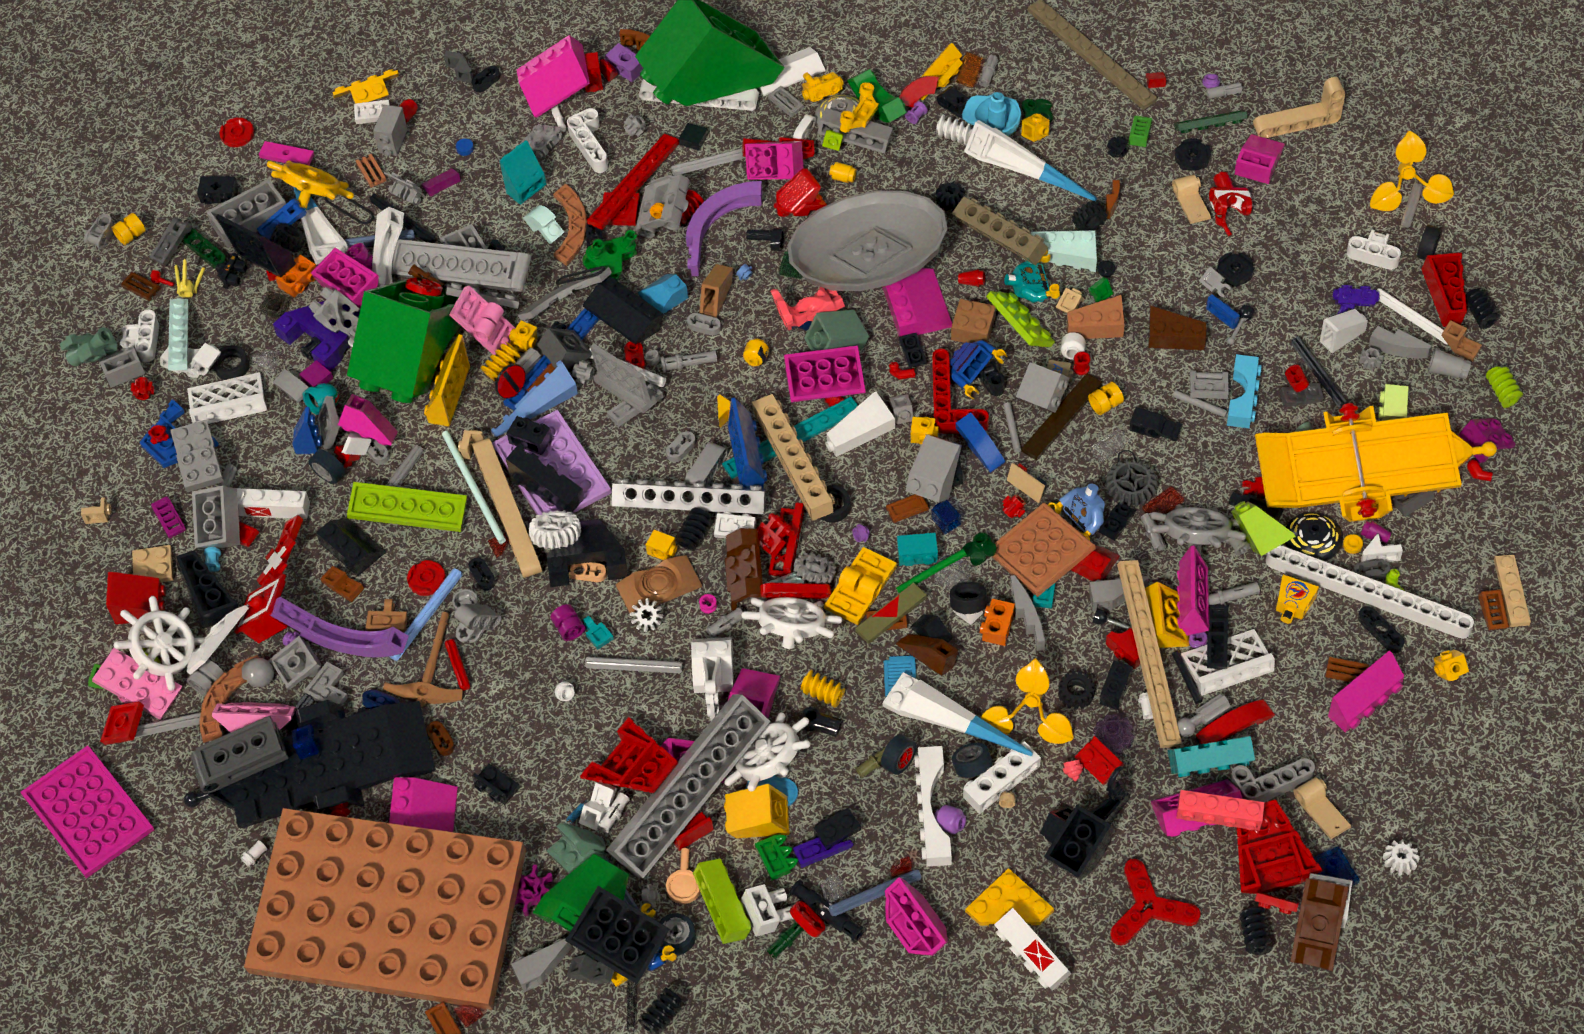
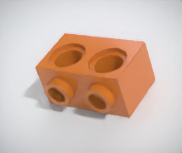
M301 254L294 259L296 264L281 278L275 277L278 287L294 298L302 293L308 284L316 280L311 274L316 268V264Z
M996 599L991 600L990 606L987 605L984 617H987L986 621L982 622L980 626L982 641L1006 646L1015 614V603Z

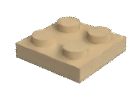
M171 545L132 551L133 575L156 577L161 582L173 581Z

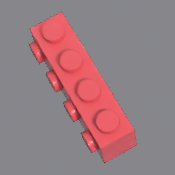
M1181 790L1176 818L1260 831L1264 802Z

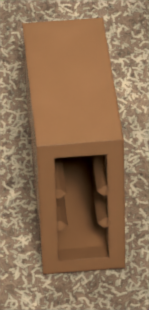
M716 264L708 274L701 287L699 314L718 317L732 284L733 268Z

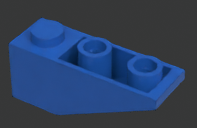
M305 407L294 428L292 445L296 454H315L318 448L322 446V436L319 435L318 425H315V415L311 413L310 407Z

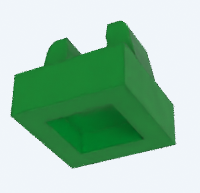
M1104 277L1088 288L1095 302L1106 300L1113 294L1108 279Z

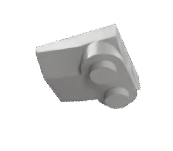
M300 636L269 659V662L274 666L287 689L295 686L306 677L316 676L321 669L320 661L311 647Z

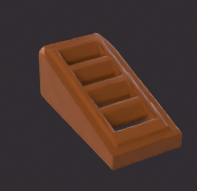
M1501 589L1481 592L1478 597L1488 631L1509 628ZM1495 599V602L1488 603V600ZM1497 606L1498 609L1490 610L1489 607ZM1499 613L1500 616L1491 617V614ZM1501 620L1502 623L1493 624L1492 621Z

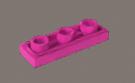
M267 141L264 142L259 152V157L262 159L282 163L290 160L293 163L308 166L315 155L312 150Z

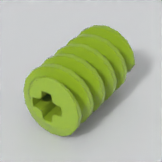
M1494 367L1488 370L1486 378L1490 385H1492V389L1495 391L1502 407H1511L1517 403L1523 393L1519 390V386L1516 385V380L1512 379L1513 375L1509 373L1508 367Z

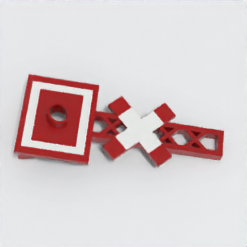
M299 515L286 521L276 549L272 548L265 557L270 564L256 580L262 586L248 594L244 605L249 609L237 622L234 630L236 634L242 631L257 643H261L288 626L270 615L273 612L276 599L281 597L286 583V575L283 572L288 566L287 561L293 546L296 544L295 540L303 518Z

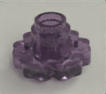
M1117 714L1106 715L1104 721H1097L1093 729L1094 736L1114 755L1122 754L1124 748H1131L1134 741L1133 725L1127 718L1120 719Z

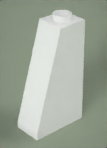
M874 392L826 433V447L829 452L833 451L837 457L895 429V418L878 393Z

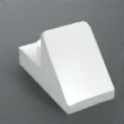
M354 431L350 432L342 453L365 455L371 443V438H364Z
M1377 534L1363 551L1361 562L1384 559L1387 562L1400 561L1403 552L1401 544L1381 546L1379 534Z

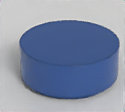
M467 138L460 139L456 143L457 153L462 156L470 155L474 150L473 142Z

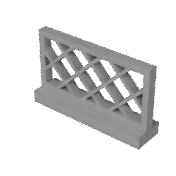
M596 344L590 346L598 372L593 376L594 382L642 413H645L657 403L656 397L648 393L642 373Z

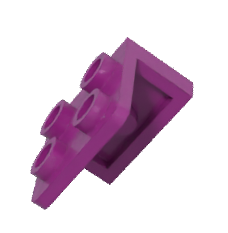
M1495 418L1471 419L1458 434L1471 447L1482 446L1488 441L1493 442L1497 449H1510L1516 445L1512 436L1503 429L1500 421ZM1483 454L1474 455L1479 463H1484L1489 458Z

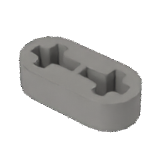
M692 313L687 317L688 328L692 331L707 335H717L721 331V323L715 317L699 313Z
M689 431L682 432L667 447V459L671 462L682 460L696 444L694 434Z
M371 438V443H374V447L369 445L367 454L378 465L387 463L390 457L387 448ZM377 452H379L381 455H384V456H383V457L377 456Z

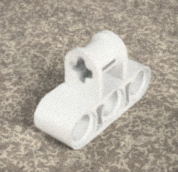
M1372 229L1368 239L1359 236L1351 237L1346 254L1353 260L1392 270L1397 268L1401 251L1399 248L1387 244L1390 234L1384 235Z
M144 310L139 315L138 324L122 327L123 338L120 340V345L123 348L133 346L142 362L152 361L156 354L159 322L154 311Z

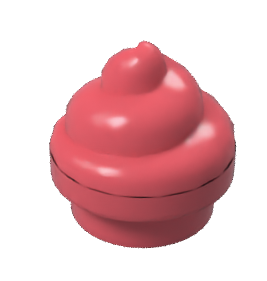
M1079 760L1063 763L1064 774L1077 781L1082 773L1083 764H1080Z

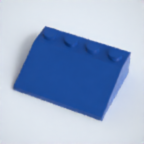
M731 398L727 426L739 484H742L743 488H750V485H761L763 488L764 481H767L766 470H762L764 461L763 454L759 453L758 450L760 448L759 437L755 436V431H757L756 421L752 420L751 413L736 398Z

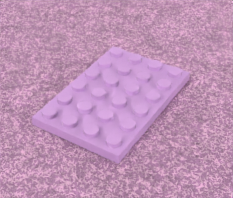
M558 410L534 421L550 427L552 440L543 455L534 454L539 456L538 459L545 466L550 464L559 476L565 475L583 489L584 500L573 513L612 493L611 488ZM506 435L492 442V445L508 470L506 458L516 446L509 444ZM524 449L528 454H532L531 451ZM518 485L537 515H542L543 512L548 513L558 510L555 505L550 502H544L538 495L531 494L524 487Z

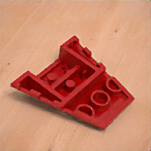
M628 717L617 730L621 739L618 746L602 765L592 761L580 775V778L654 793L678 762Z
M1276 800L1264 803L1260 831L1237 827L1241 893L1256 894L1257 892L1268 893L1301 884L1306 881V878H1309L1310 873L1318 874L1322 871V868L1316 863L1312 853L1306 848L1300 835L1294 830L1290 820Z

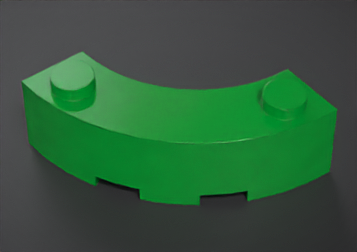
M870 69L864 70L847 80L858 99L860 98L859 90L862 83L866 82L874 86L873 97L875 102L879 103L875 114L879 116L880 121L889 123L907 113L904 102L899 97L890 95L879 84L876 75Z

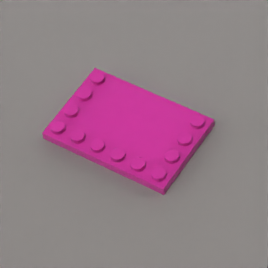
M88 745L20 792L86 879L154 831L150 822Z

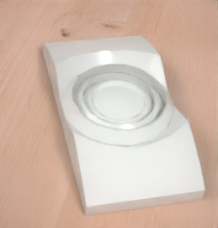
M246 605L228 613L222 620L211 627L210 633L201 642L200 648L192 651L187 673L191 675L208 660L249 609Z

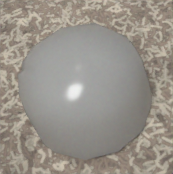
M252 658L246 661L242 667V678L247 680L253 687H264L270 684L274 677L273 666L264 658Z

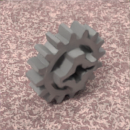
M804 552L803 555L799 554L798 558H796L793 571L797 572L796 576H802V581L808 580V584L812 582L815 584H826V582L831 583L836 567L832 566V561H827V557L822 558L821 554L816 556L813 552L810 555Z

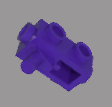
M1341 285V288L1333 289L1335 305H1341L1337 315L1347 312L1348 309L1353 310L1355 306L1373 307L1379 300V291L1371 290L1370 286H1360V289H1352L1353 286Z

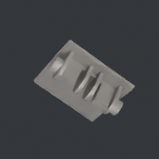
M538 124L521 143L527 140L531 149L537 152L536 156L540 159L544 158L552 150V147L562 139V133L560 132L562 127Z
M384 172L386 176L394 181L393 185L391 184L388 188L392 195L403 198V200L413 205L420 204L421 196L426 197L421 192L422 189L415 186L416 184L408 179L403 180L393 172L391 175Z

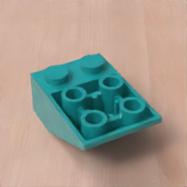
M527 140L517 145L515 149L499 160L506 194L520 205L546 185L545 174Z

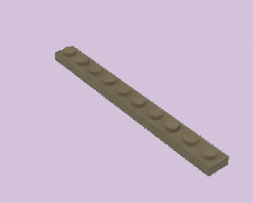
M1038 0L1028 7V12L1140 108L1145 110L1157 102V97L1043 0Z

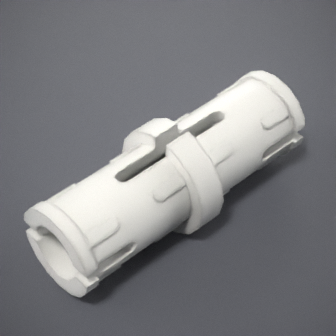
M619 793L613 804L607 807V813L597 826L601 831L608 833L616 819H620L622 810L630 801L629 797Z

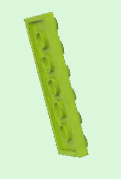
M353 482L347 518L461 532L467 495Z

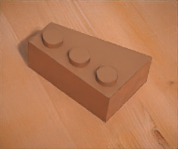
M1121 295L1067 312V334L1071 332L1079 333L1084 339L1123 337L1124 315Z

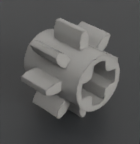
M631 114L624 122L626 124L624 129L630 136L636 134L639 137L646 129L644 127L646 123L639 115L634 117Z
M1370 347L1366 351L1362 350L1359 363H1363V369L1366 368L1373 371L1376 367L1380 369L1384 356L1380 355L1379 349Z
M582 360V362L579 361V364L575 363L572 376L577 378L576 382L585 384L588 380L591 381L593 379L594 367L590 366L591 362Z

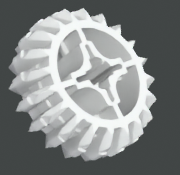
M558 510L548 513L543 512L542 515H536V518H533L532 522L529 523L531 541H533L534 545H537L539 548L544 547V549L551 548L553 550L554 548L567 547L569 544L572 545L574 541H578L581 533V524L577 516L572 515V512L566 513L565 510L562 512Z

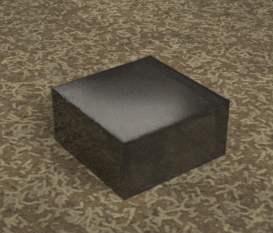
M269 291L259 309L261 314L279 319L287 312L292 303L290 297Z

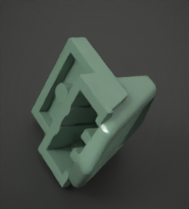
M564 822L556 826L562 838L546 850L568 874L591 855L596 854L601 858L606 855L604 852L606 845L603 838L589 830Z

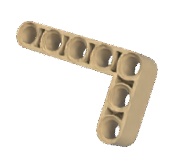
M1331 77L1324 83L1321 102L1256 117L1253 120V126L1257 135L1269 138L1338 122L1342 115L1345 98L1343 86L1338 77Z

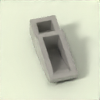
M1377 326L1369 341V347L1379 349V351L1407 358H1428L1432 346L1400 329L1394 334L1380 326Z

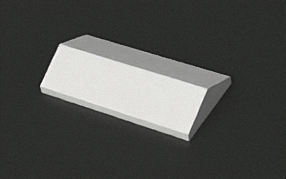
M811 47L779 59L785 67L773 84L759 87V90L763 96H766L780 86L785 88L804 80L803 74L806 72L811 76L824 72L825 68L818 53Z

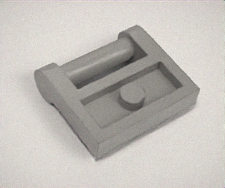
M1190 370V398L1228 399V372L1203 373Z

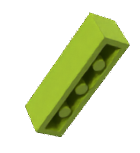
M721 858L698 863L693 876L722 943L726 944L746 939L751 930V923L743 911V904L736 895L735 886L731 883L728 870L723 865Z

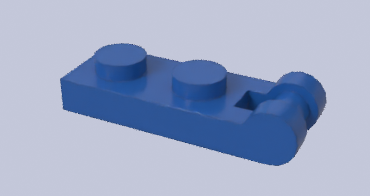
M294 198L260 225L257 230L262 237L273 241L271 236L278 223H286L290 226L299 218H303L307 212L303 207H300L299 201Z

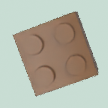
M960 299L951 327V340L963 343L983 340L988 343L996 319V307L990 304Z

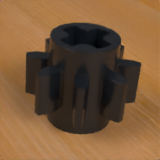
M1120 136L1111 138L1107 144L1108 154L1113 158L1124 157L1129 150V147L1126 145L1128 141Z

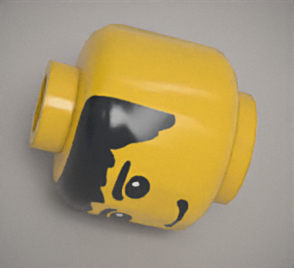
M762 339L750 340L746 344L743 358L751 366H761L766 362L769 347Z

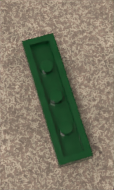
M1240 110L1175 122L1174 128L1181 133H1188L1193 128L1205 130L1208 129L1209 125H1215V127L1225 126V122L1232 121V124L1241 123L1242 119H1247V111Z

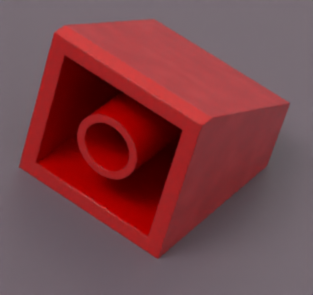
M108 572L106 606L115 624L129 623L121 617L120 613L122 610H127L137 619L151 612L149 603L151 596L157 598L159 611H165L163 597L166 596L165 585H162L159 578Z

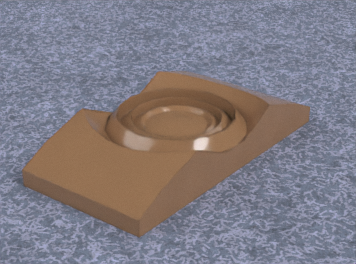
M686 555L665 559L648 570L635 571L616 584V588L629 614L631 612L637 613V610H634L632 606L636 605L640 608L638 600H641L643 605H645V600L648 598L649 606H651L653 601L657 602L655 605L657 606L702 587Z

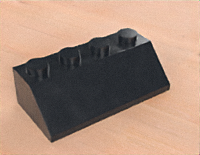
M611 276L598 283L583 304L586 310L635 345L659 332L661 329L663 313Z

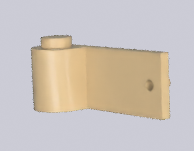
M1193 174L1173 179V191L1190 224L1211 219V215L1199 195V188L1201 187L1199 177Z
M1315 777L1295 788L1293 792L1304 810L1324 833L1332 839L1351 828V825L1326 798L1325 790H1327L1324 781Z

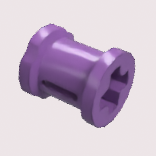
M920 101L915 102L914 107L906 111L905 118L910 123L916 124L919 118L928 112L927 107Z

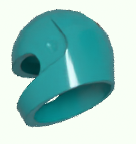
M328 383L309 387L302 394L305 405L310 407L311 412L319 415L325 396H333L335 408L339 402L337 389ZM309 394L314 397L319 407H316L311 402Z

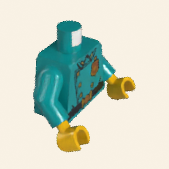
M1050 254L1047 256L1043 255L1039 262H1049ZM1025 261L1017 265L1012 274L1005 275V285L1013 286L1017 297L1025 298L1032 303L1043 302L1049 296L1054 299L1060 296L1059 285L1052 284L1049 287L1043 264L1038 262L1035 266Z

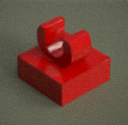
M344 445L336 446L334 453L338 455L337 459L340 462L345 460L344 468L350 467L352 461L359 460L361 455L342 453Z

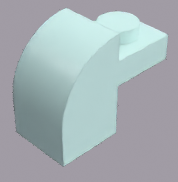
M539 205L523 217L532 231L539 230L549 244L564 233L554 219L556 216L545 206Z

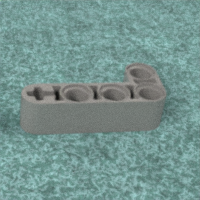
M1303 758L1256 779L1246 766L1239 765L1232 770L1231 783L1241 791L1242 799L1265 802L1311 780L1315 765L1312 760ZM1240 776V777H1243L1244 779H1243V780H1239V779H1237L1236 777ZM1283 777H1287V778H1289L1290 780H1289V781L1284 780ZM1265 785H1270L1273 788H1266ZM1247 793H1252L1255 796H1248Z

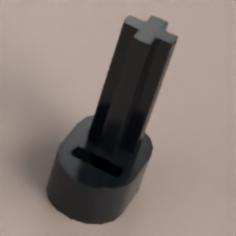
M773 228V231L747 230V240L771 241V251L782 250L784 241L783 228Z

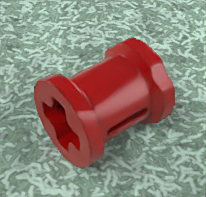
M1077 352L1074 355L1073 371L1077 375H1085L1089 372L1090 355L1088 353Z

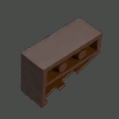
M1150 305L1148 348L1205 349L1206 322Z

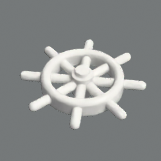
M151 596L149 598L151 612L142 615L139 619L127 610L121 611V617L133 626L129 631L128 641H116L114 648L129 649L133 659L139 665L133 674L134 679H140L145 671L154 675L165 676L167 688L172 691L175 689L173 675L188 667V662L192 651L195 650V645H200L205 637L194 638L191 629L184 622L190 613L189 608H183L178 616L167 611H159L157 598ZM154 622L155 632L145 624ZM162 623L170 626L166 632L163 631ZM140 631L151 640H140ZM177 631L181 638L173 639L172 636ZM173 646H184V653L182 654ZM169 654L179 662L171 665ZM157 656H161L162 664L155 662L154 659Z
M754 597L751 599V604L759 607V612L744 611L741 614L743 619L758 620L762 626L760 628L762 635L771 632L783 636L782 647L787 649L794 648L795 641L801 643L803 638L819 634L832 638L834 632L825 628V623L840 624L842 622V617L825 615L821 609L824 606L822 601L812 603L792 597H779L767 601Z
M779 713L775 723L766 726L736 763L735 767L737 770L725 779V785L730 786L743 777L750 781L747 788L753 792L759 781L777 775L778 778L785 777L789 773L786 766L795 757L797 751L810 747L808 740L800 741L796 734L808 725L809 719L804 717L791 727L783 723L786 717L785 714Z

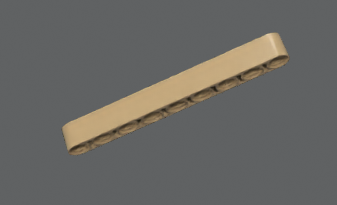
M490 438L472 443L474 454L523 578L541 573L542 569Z

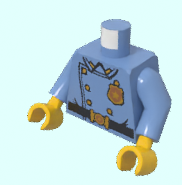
M1088 484V486L1082 488L1077 487L1061 497L1057 504L1053 502L1048 504L1052 509L1055 507L1054 511L1057 514H1060L1061 507L1064 506V512L1081 528L1084 533H1080L1089 541V536L1093 535L1104 522L1103 511L1105 503L1097 494L1099 488L1095 484Z

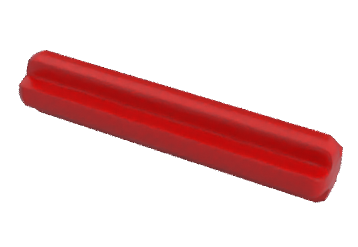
M454 639L446 640L445 646L459 687L463 691L468 690L471 686Z

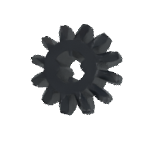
M946 180V183H940L939 188L936 190V202L940 208L946 206V210L949 208L954 210L965 196V190L962 188L961 183L955 184V181L949 183Z

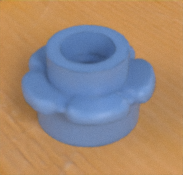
M747 264L741 266L736 273L739 280L744 279L746 281L753 273L751 271L752 267H749Z

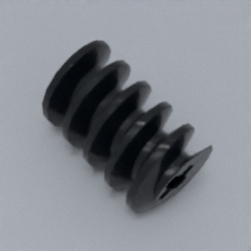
M1477 288L1466 293V303L1480 329H1487L1495 324L1501 316L1497 313V309L1494 307L1490 296H1487V291Z
M692 508L676 535V542L689 551H695V545H699V539L703 538L702 533H705L707 531L706 527L710 526L708 521L711 518L710 515L700 508Z
M1263 907L1246 909L1239 916L1246 945L1245 950L1252 955H1264L1273 949V947L1267 946L1271 944V939L1266 938L1270 935V932L1265 930L1268 928V924L1264 922L1267 920V916L1262 915L1265 913V908Z
M664 988L663 994L657 996V1000L652 1002V1007L649 1006L646 1009L647 1013L641 1014V1019H638V1022L648 1032L660 1034L657 1028L665 1029L662 1022H671L668 1015L676 1016L673 1009L675 1008L679 1011L682 1009L679 1005V1002H682L681 998L669 988Z

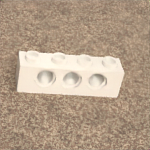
M1025 741L1021 745L1032 751L1033 756H1028L1011 749L1005 757H999L986 772L980 774L974 781L970 780L964 786L963 798L979 814L996 802L1002 792L1006 791L1007 793L1040 767L1041 757ZM1012 763H1019L1020 765L1013 766ZM997 775H1004L1005 777L998 778ZM982 787H989L990 789H988V790H983V789H981V788H982Z

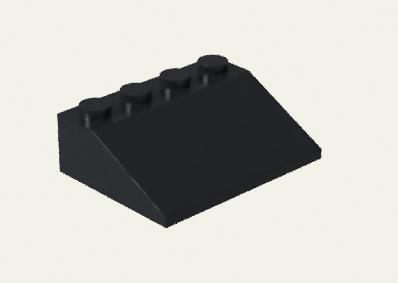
M219 214L216 216L238 256L280 278L296 264L293 259L294 255L288 248L284 249L278 243H273L266 237H262L256 232Z
M598 886L565 941L638 985L663 948L672 930Z

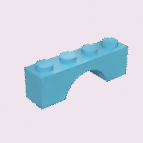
M1236 354L1233 380L1243 386L1245 393L1237 399L1230 400L1227 426L1250 428V422L1255 420L1256 411H1253L1252 407H1256L1258 395H1254V391L1259 389L1260 380H1256V376H1260L1261 365H1258L1259 357Z

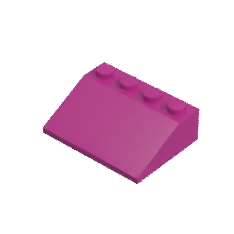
M570 35L517 69L518 82L536 118L590 84L583 45Z
M922 268L915 274L882 287L899 337L913 333L920 335L952 327V321L933 269Z
M858 345L784 355L791 402L865 393Z
M394 778L389 823L453 832L458 787L419 778Z

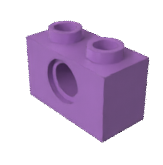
M619 43L605 55V60L611 63L619 75L630 82L639 77L643 69L635 57L636 54L628 47H624Z

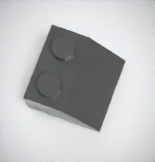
M547 328L537 344L542 350V354L550 360L554 368H557L556 363L561 361L566 369L569 370L574 367L575 363L579 364V361H585L592 356V352L574 330Z

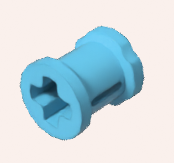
M216 547L204 549L205 564L208 566L209 571H219L221 550Z

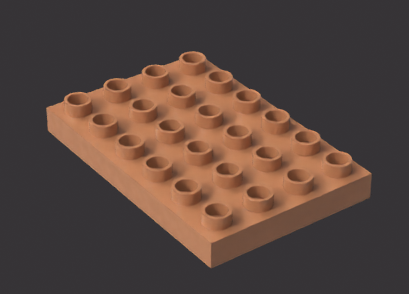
M283 808L244 968L249 974L493 1010L526 848L523 842Z

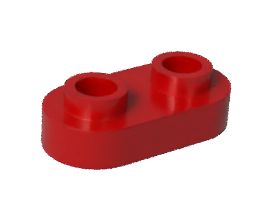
M631 341L628 342L624 347L626 362L645 369L642 344L638 343L635 345Z

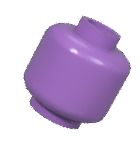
M950 805L942 806L934 815L936 822L946 833L956 834L963 830L966 823L963 811Z

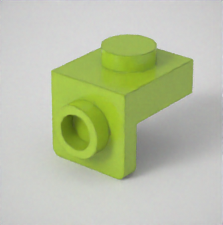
M826 130L822 146L839 151L843 142V134Z

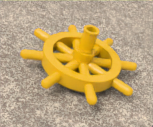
M290 160L286 161L284 165L272 161L267 162L268 168L276 170L272 171V177L282 179L301 191L298 198L300 207H308L311 194L328 197L330 200H334L337 195L348 199L354 197L352 192L345 190L349 187L347 182H341L321 169L305 164L293 163Z

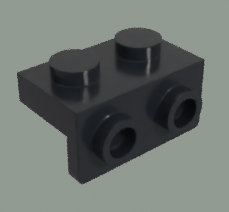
M849 808L835 812L831 818L821 820L813 827L814 837L819 838L826 850L861 830V825Z

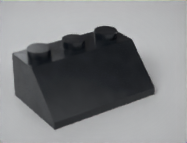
M348 518L330 520L316 532L320 545L357 577L386 553L382 547Z

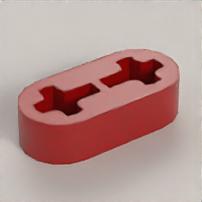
M1299 365L1290 366L1286 370L1285 375L1295 392L1303 391L1308 387L1309 381Z
M797 901L791 907V916L810 936L819 937L825 930L824 922L806 903Z

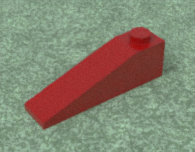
M1095 545L1096 549L1074 566L1071 571L1093 582L1096 580L1104 581L1120 555Z

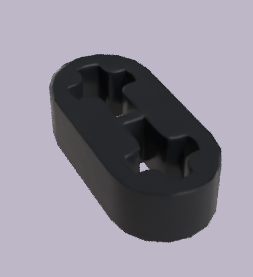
M488 66L477 74L471 81L473 90L483 92L500 79L498 67Z
M482 558L470 560L468 564L469 571L478 586L484 591L494 588L496 583L495 577ZM475 565H478V566L481 567V571H480V572L478 571L477 568L474 567ZM484 576L490 581L489 583L483 581Z

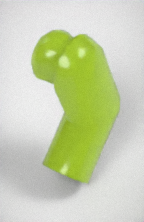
M1391 569L1386 574L1385 584L1405 591L1398 585L1399 571Z

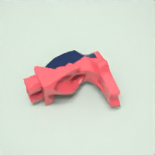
M819 287L814 296L799 300L794 307L789 306L784 301L778 289L770 291L780 317L788 331L794 328L807 331L816 313L837 311L845 307L843 299L838 295L837 291L825 290L823 287Z

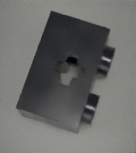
M200 176L197 194L201 203L221 204L237 196L239 187L235 177Z
M1113 660L1100 693V705L1119 710L1132 677L1133 666Z

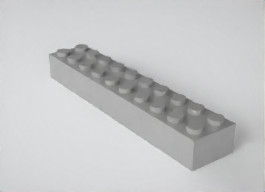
M733 694L678 761V764L663 783L650 795L606 851L635 877L644 878L770 723V720L743 695Z

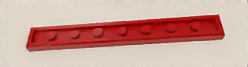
M663 134L587 219V223L603 230L679 145V139Z

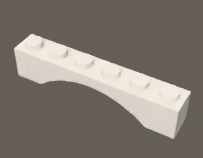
M387 207L377 214L372 271L379 276L378 287L393 283L391 275L393 254L403 228L404 213L391 207Z
M942 746L918 747V755H914L915 768L919 767V773H916V786L920 785L921 791L917 792L918 804H922V810L918 811L919 822H923L924 828L920 829V839L925 841V847H921L922 860L926 859L927 867L951 865L950 837L936 822L931 807L933 789L944 773Z

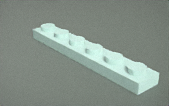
M170 299L169 371L187 370L188 299Z

